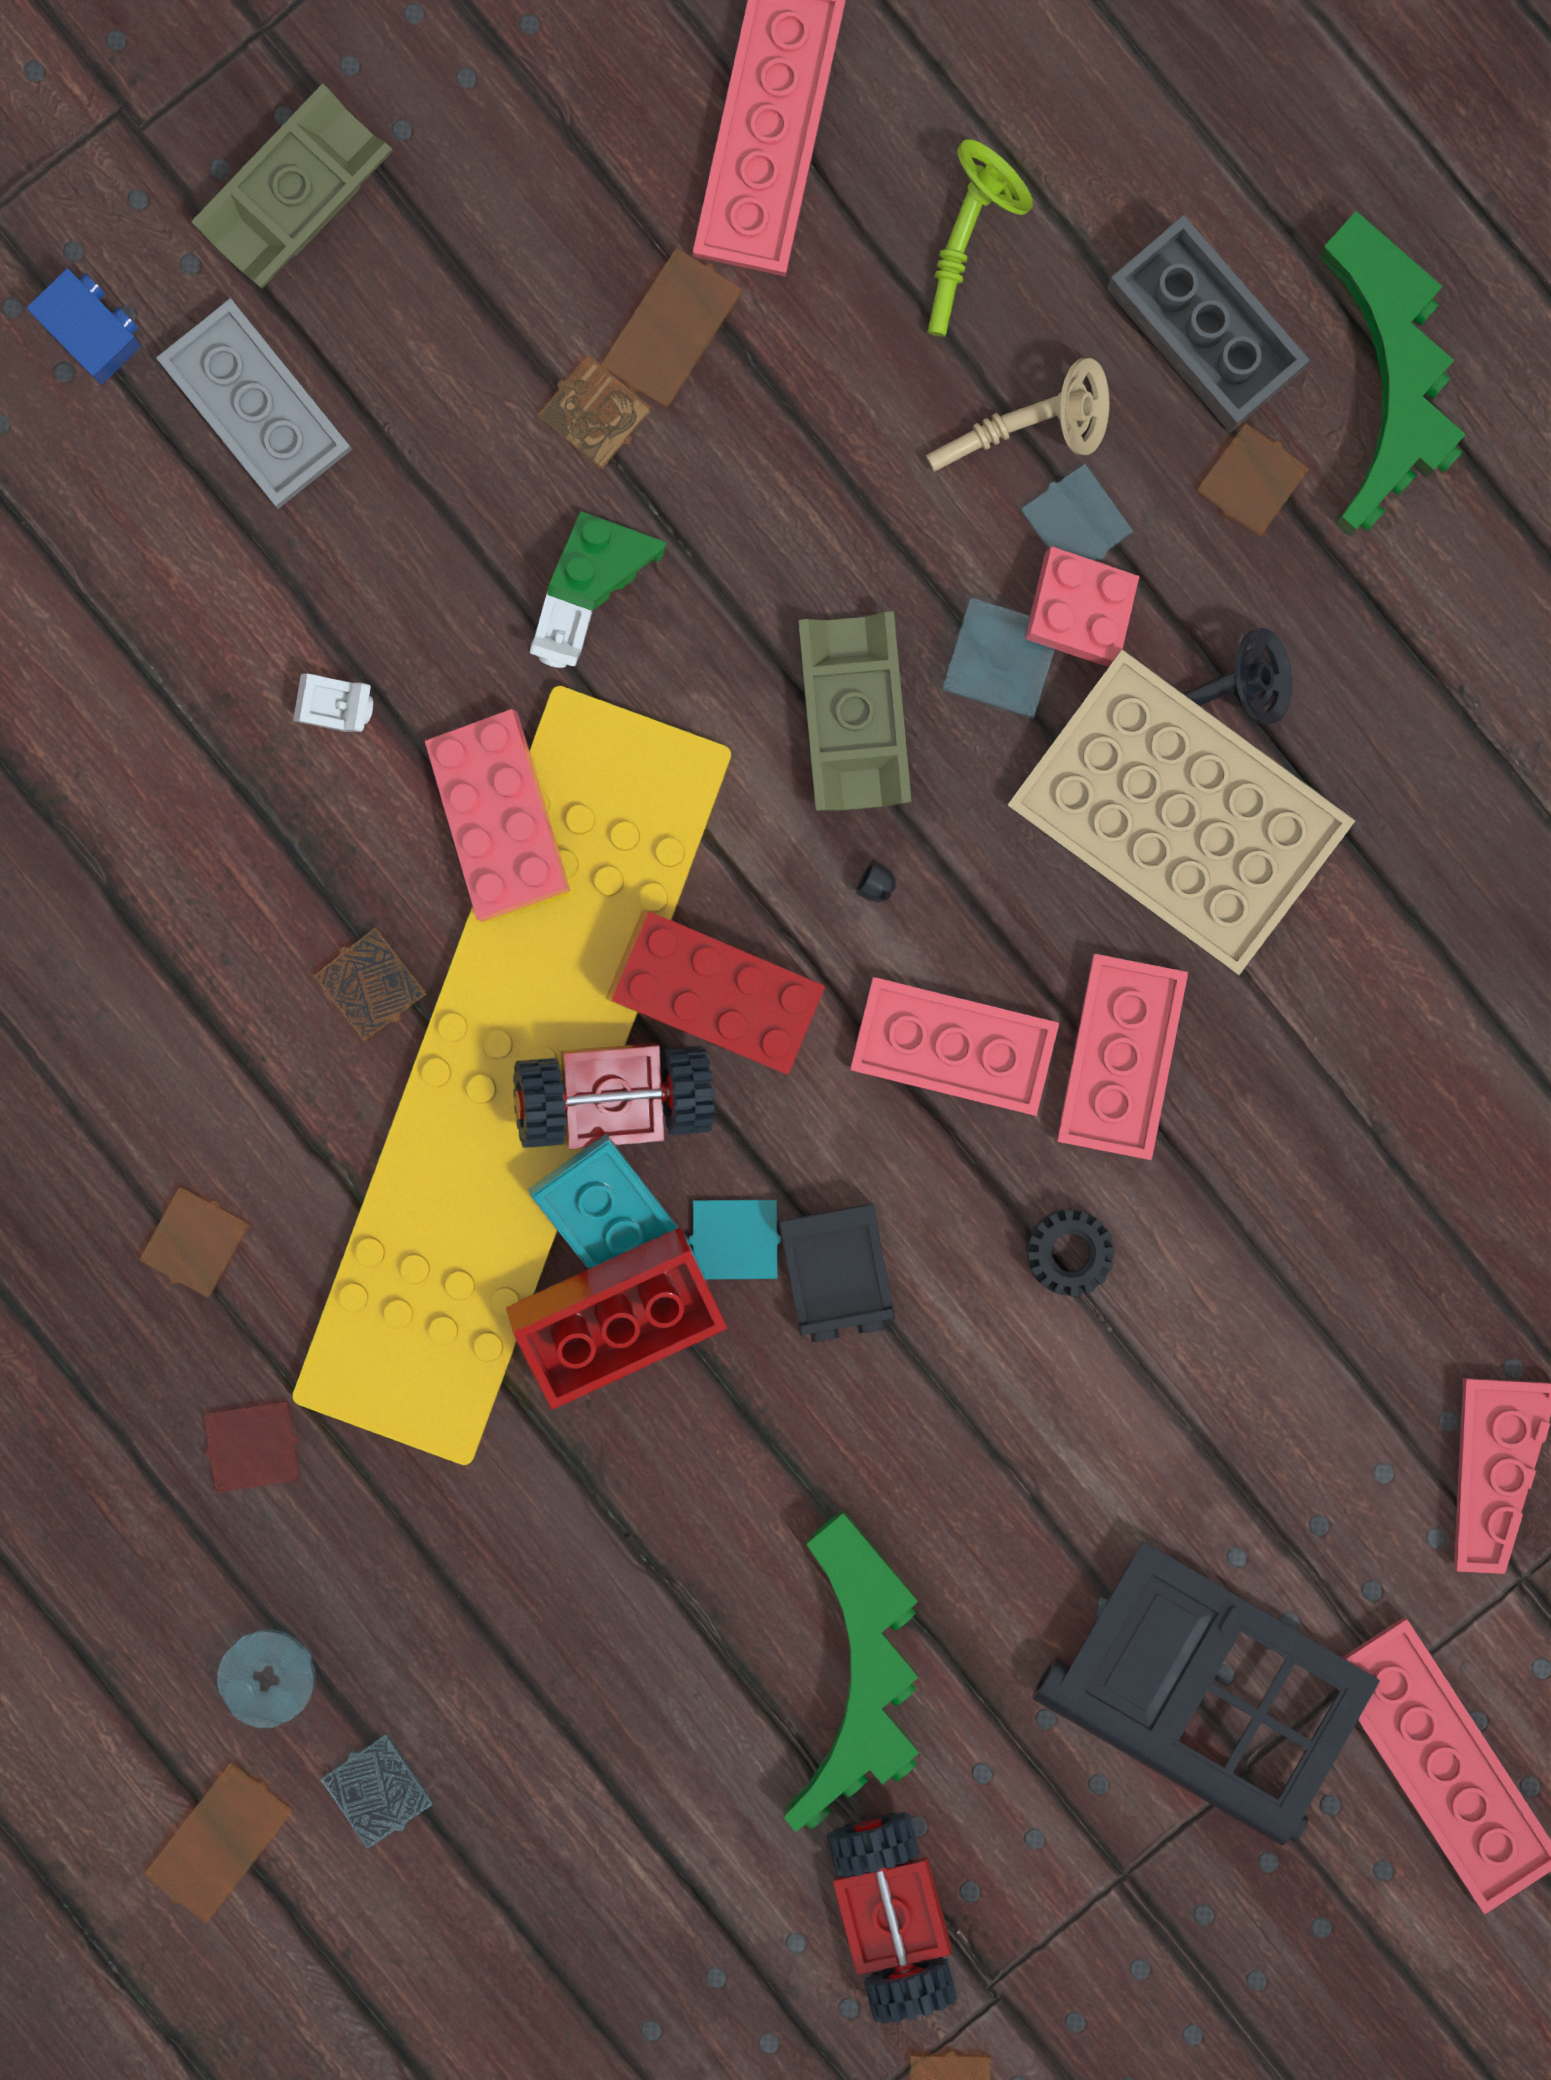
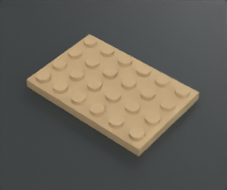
M1123 649L1008 804L1013 810L1238 975H1240L1355 822L1344 811Z

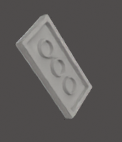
M231 298L156 357L277 509L352 450Z

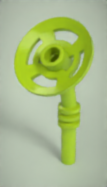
M971 139L962 141L957 149L962 167L971 180L967 186L969 191L965 196L945 250H940L939 256L943 260L937 262V267L941 270L936 271L934 276L938 279V285L927 332L940 337H945L947 333L957 284L963 282V277L959 273H964L966 268L962 265V263L967 262L968 258L964 252L982 205L988 206L993 202L1000 208L1018 215L1027 214L1033 207L1031 194L1016 171L992 149ZM972 158L981 161L986 166L975 165Z

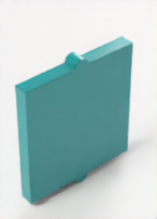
M777 1200L693 1201V1235L689 1237V1243L693 1245V1253L706 1279H777V1244L782 1241L781 1236L777 1234Z

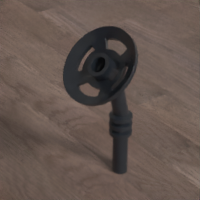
M1265 628L1253 629L1243 637L1239 645L1235 671L1183 692V694L1199 706H1202L1238 690L1245 710L1254 721L1263 725L1274 724L1285 715L1291 699L1292 675L1286 650L1280 639L1272 631ZM1264 648L1271 658L1274 673L1271 665L1265 662L1261 656ZM1274 692V697L1270 707L1266 711H1264L1262 706L1268 703L1272 696V693Z

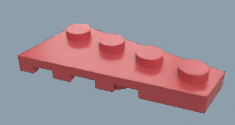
M1463 1378L1454 1570L1458 1572L1505 1574L1523 1516L1521 1512L1536 1473L1534 1469L1542 1443H1545L1550 1427L1551 1382Z

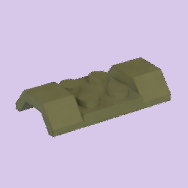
M322 83L191 223L245 277L262 289L293 256L296 257L361 189L360 185L393 150L386 142L373 135Z
M894 611L857 618L798 620L816 811H850L911 803Z

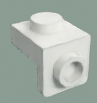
M546 594L536 635L529 652L539 656V660L549 666L559 668L566 667L567 665L575 666L582 652L593 611Z
M301 674L293 721L343 732H362L364 724L369 722L373 710V699L369 696L370 684L349 683L312 674Z

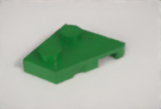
M580 511L549 583L547 595L593 611L609 599L611 592L622 589L636 578V573L652 560L655 563L661 560L667 542Z

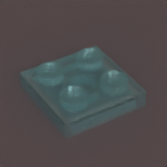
M970 598L942 691L1033 719L1055 649L1025 639L1029 615Z

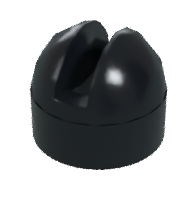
M874 860L871 861L859 881L856 894L876 903L887 901L891 897V892L897 886L893 872L886 866Z

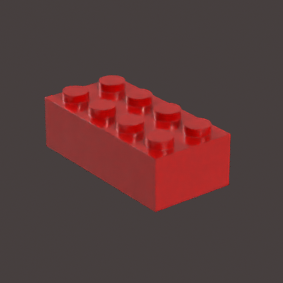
M642 911L605 999L777 1072L789 1075L825 986L655 913Z
M681 1227L506 1307L512 1332L552 1410L727 1329L718 1303Z

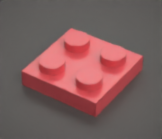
M1051 546L1044 555L1025 639L1109 667L1123 649L1139 576Z

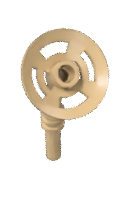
M1092 358L1078 359L1070 367L1062 391L1058 396L1002 416L995 413L992 415V421L988 418L982 420V426L978 423L974 424L973 431L925 455L931 469L935 472L981 447L984 450L990 449L991 442L994 445L1000 443V437L1003 440L1009 439L1010 432L1056 416L1061 421L1062 432L1068 447L1078 455L1093 453L1104 437L1109 417V389L1105 373L1096 360ZM1086 375L1090 381L1093 396L1090 392H1087L1083 384ZM1091 420L1089 430L1085 437L1082 438L1081 434H1083L1086 431Z

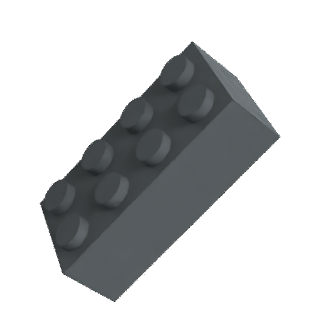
M1185 215L1114 274L1106 290L1230 433L1298 376L1310 361Z

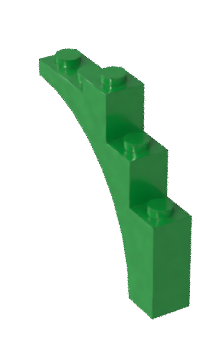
M1357 211L1330 239L1318 256L1343 283L1363 315L1376 349L1382 385L1381 425L1372 462L1356 496L1335 523L1348 536L1359 526L1365 532L1372 527L1386 511L1379 505L1390 491L1399 496L1416 477L1417 474L1410 469L1412 466L1426 478L1436 468L1444 473L1463 452L1456 445L1466 435L1423 397L1425 394L1432 400L1451 379L1444 371L1454 360L1412 324V321L1421 326L1440 305L1433 298L1443 286Z
M843 1508L806 1539V1545L828 1575L843 1610L850 1642V1683L844 1716L830 1751L810 1782L783 1809V1818L795 1832L804 1825L812 1829L822 1822L831 1812L828 1805L841 1794L845 1798L855 1794L868 1781L864 1774L869 1770L881 1784H884L891 1777L897 1782L917 1765L913 1758L919 1754L917 1744L885 1708L889 1702L894 1706H898L916 1690L913 1682L919 1678L918 1673L884 1632L889 1626L896 1631L905 1625L916 1614L912 1607L918 1600L913 1591Z

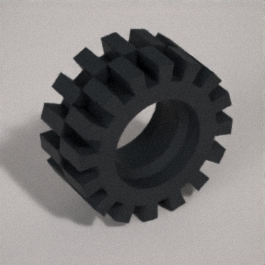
M1073 1209L1055 1211L1053 1214L1042 1218L1040 1223L1030 1233L1031 1237L1026 1247L1028 1266L1035 1279L1053 1293L1070 1297L1079 1296L1084 1293L1088 1294L1094 1291V1288L1099 1284L1102 1285L1107 1279L1108 1272L1112 1271L1114 1265L1112 1263L1113 1255H1115V1246H1113L1111 1241L1112 1236L1103 1223L1089 1213ZM1065 1234L1079 1235L1088 1245V1260L1082 1268L1076 1271L1061 1270L1056 1266L1052 1258V1248L1055 1241Z

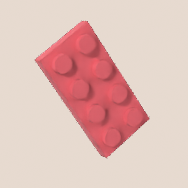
M510 709L426 740V748L476 919L484 922L571 891L518 712Z
M1093 954L1056 1142L1152 1160L1188 972Z
M873 977L850 1070L1037 1116L1059 1023Z

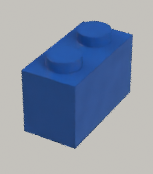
M67 268L27 309L87 372L102 385L142 347L132 335L138 327L119 307L111 313L99 301L105 293L86 273L78 279Z

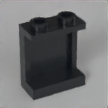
M874 1204L780 1220V1229L800 1336L810 1334L811 1342H819L839 1338L838 1329L857 1325L859 1334L886 1329V1320L895 1318L890 1296Z

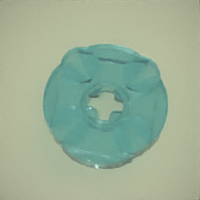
M264 1629L245 1634L226 1651L220 1662L217 1674L219 1693L221 1697L223 1696L225 1704L230 1708L229 1711L242 1723L257 1728H273L281 1725L299 1714L306 1707L313 1694L315 1669L311 1653L296 1638L282 1631ZM265 1666L274 1668V1675L280 1679L279 1685H271L268 1691L260 1690V1681L253 1679L254 1672L263 1671Z

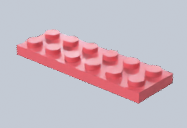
M846 0L747 1L693 248V257L786 277Z
M1405 1617L1401 1618L1343 1656V1659L1380 1680L1358 1722L1484 1915L1551 1872V1840L1408 1619Z

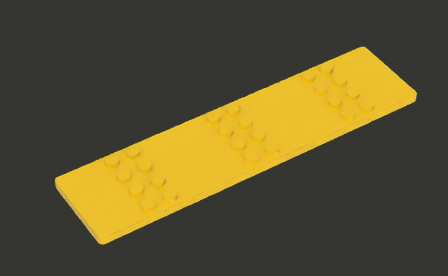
M557 686L551 691L529 752L571 891L484 922L476 919L472 906L293 1392V1400L300 1406L461 1465L471 1463L475 1457L517 1343L512 1332L506 1307L535 1294L558 1231L530 1196L528 1189L585 1149H569L566 1146V1137H564V1144L522 1147L519 1139V1129H517L516 1124L517 1114H515L514 1108L515 1098L513 1089H515L513 1075L515 1074V1062L556 1058L562 1074L561 1051L626 1045L637 1012L608 1001L605 998L641 912L650 911L672 921L731 760L730 749L722 744L563 686Z

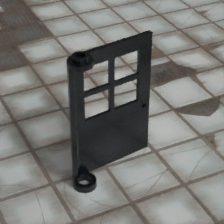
M1142 1540L1070 1667L1069 1664L1055 1657L1041 1676L1033 1692L1032 1699L1282 1846L1289 1839L1296 1842L1305 1830L1309 1817L1304 1814L1380 1680ZM1241 1632L1285 1658L1257 1708L1213 1683L1215 1676ZM1295 1664L1339 1689L1311 1740L1267 1715L1269 1708ZM1207 1691L1252 1717L1224 1767L1179 1742ZM1261 1723L1306 1748L1278 1799L1233 1773Z

